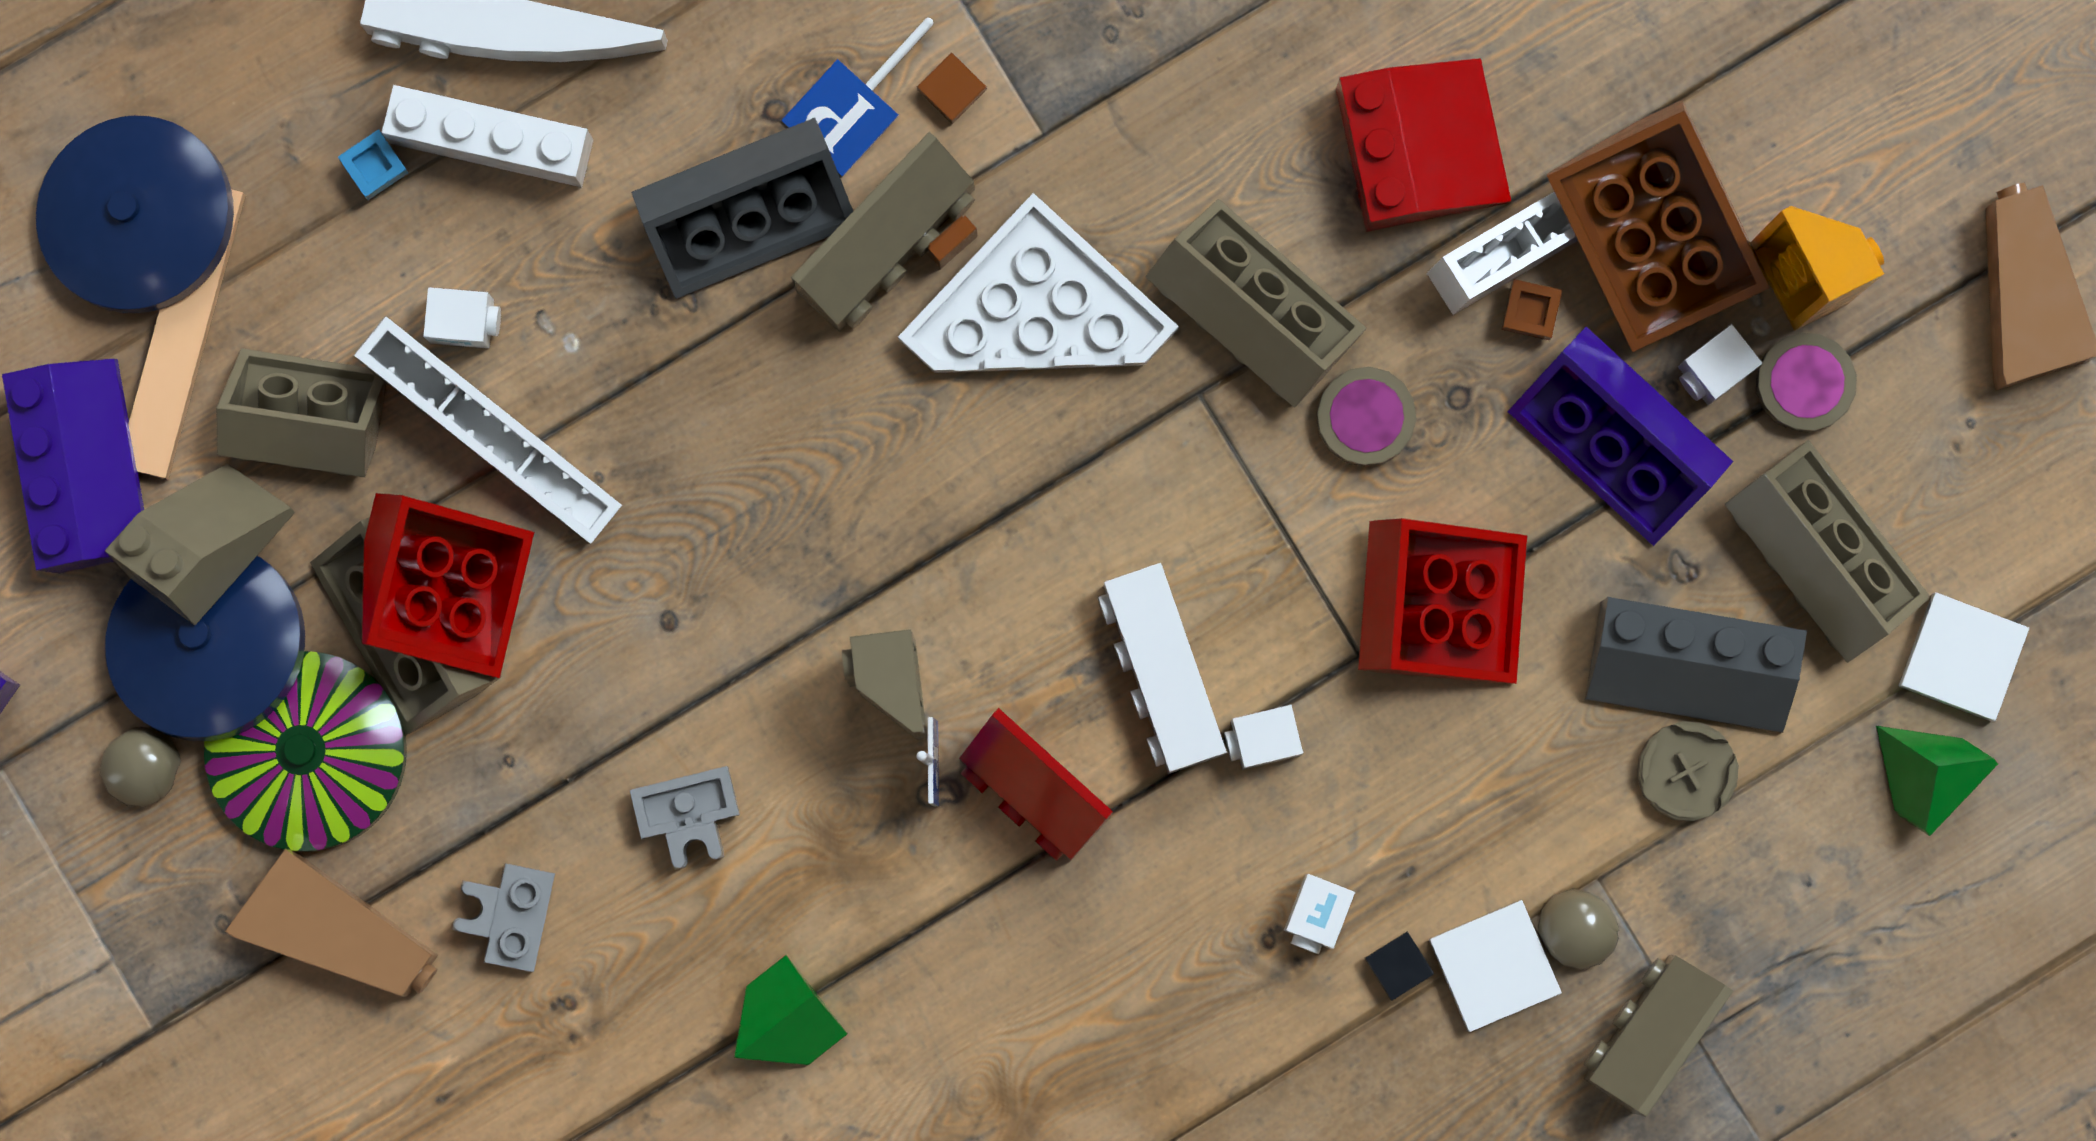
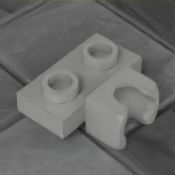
M728 766L630 790L641 839L666 834L675 870L687 866L686 849L694 840H701L705 843L711 858H724V850L716 821L740 815Z
M505 863L499 888L463 880L461 891L464 894L476 897L480 901L481 910L475 918L455 919L452 924V930L489 937L484 957L485 963L534 972L555 873Z

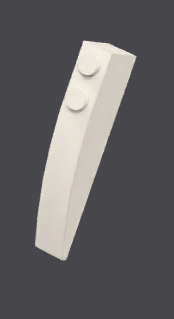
M365 0L360 25L366 33L372 35L371 41L376 44L391 48H400L401 42L419 45V52L442 59H447L449 52L508 61L569 62L611 59L666 50L668 41L664 30L528 0Z
M1555 192L1442 257L1427 272V275L1454 315L1578 241Z
M386 316L353 355L590 544L622 506Z

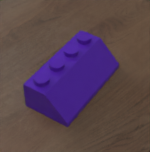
M1587 327L1576 336L1507 411L1653 546L1712 488L1733 463L1722 450Z
M118 359L53 363L2 374L36 570L60 574L115 562L105 550L133 518L144 510Z

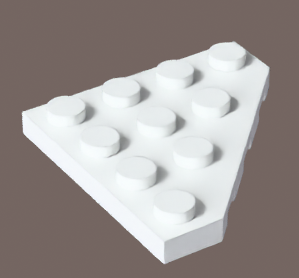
M1032 193L898 336V340L934 373L1145 365L1172 337L1179 326L1041 199Z

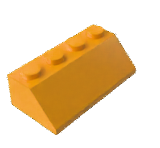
M1794 206L1781 210L1751 241L1767 279L1794 331L1846 306L1884 275L1880 267L1884 265L1882 252L1872 237L1865 238L1861 228Z

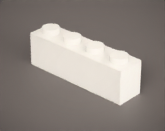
M393 85L382 134L393 145L578 187L583 185L593 144V138L588 129L396 85Z
M1158 563L1104 582L1103 587L1106 594L1099 596L1098 601L1106 624L1109 625L1115 622L1117 624L1122 641L1115 643L1114 647L1123 672L1132 670L1138 689L1132 690L1130 693L1139 719L1149 717L1155 736L1146 739L1156 767L1165 764L1167 772L1170 774L1225 755L1227 751L1162 564Z

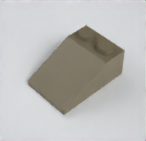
M225 464L139 512L108 546L105 552L134 582L193 625H196L295 512L291 507L232 466Z

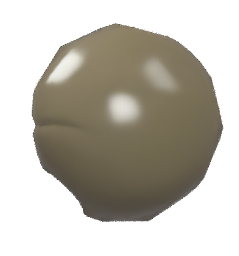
M134 727L112 740L108 745L101 760L100 776L110 796L126 806L146 807L164 798L172 789L181 758L173 741L166 734L153 727Z
M1573 888L1555 894L1541 909L1538 925L1539 937L1552 957L1562 965L1580 970L1600 965L1615 950L1619 939V926L1615 915L1600 897L1591 892Z

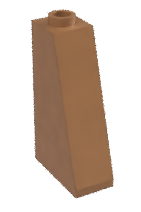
M2024 182L2004 188L1996 192L1998 200H1995L1985 209L1992 372L1996 391L2083 364L2096 358V337L2043 185L2028 190Z
M285 849L225 931L234 938L400 996H409L413 990L420 994L437 972V968L432 965L438 956L437 953L296 851Z

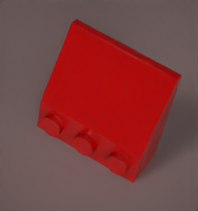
M1481 58L1389 67L1339 78L1336 93L1366 232L1512 202Z
M376 493L364 540L362 644L500 678L535 532L404 495Z
M1404 518L1369 521L1358 670L1517 684L1527 535Z
M1000 708L992 714L959 758L967 766L960 774L982 794L990 787L999 795L1003 802L998 808L1018 827L1025 821L1032 825L1040 833L1035 842L1056 861L1062 855H1065L1071 861L1112 816L1113 811Z

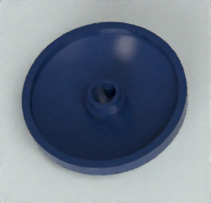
M134 115L110 119L85 130L75 137L51 164L44 177L37 200L36 230L43 256L54 275L70 291L97 307L120 313H145L160 310L192 294L210 277L220 263L229 243L233 227L234 206L232 190L224 168L216 155L206 144L185 128L171 121L151 116Z
M258 555L196 625H193L130 579L114 604L105 636V656L108 673L117 694L126 707L143 722L161 733L178 739L198 742L221 740L238 735L267 718L282 703L294 685L301 668L305 650V625L298 599L285 578Z

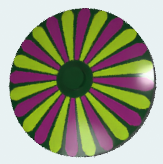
M304 651L301 668L294 685L282 703L267 718L238 735L204 742V762L208 783L218 805L226 816L239 829L257 841L284 850L289 849L302 852L321 851L348 843L361 836L379 821L389 809L401 786L407 757L406 735L401 719L391 698L377 680L352 662L327 653Z

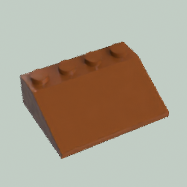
M1683 100L1631 124L1547 174V178L1632 352L1770 288L1764 269Z

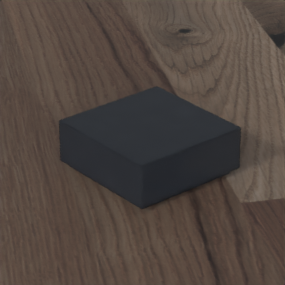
M1408 931L1364 958L1391 1001L1434 975V972Z

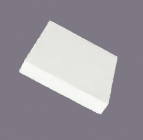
M1935 592L1930 598L1899 687L1988 721H1996L2029 627Z
M1522 900L1429 939L1468 1032H1472L1562 993Z

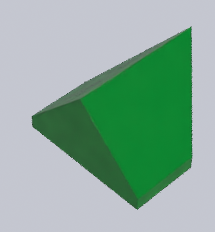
M1876 726L1894 810L1900 817L1928 836L1935 832L1998 765L1994 758L1963 738Z
M785 955L746 986L734 1058L809 1065L848 1033L789 957Z

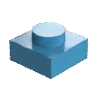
M379 129L338 156L367 200H370L409 173Z

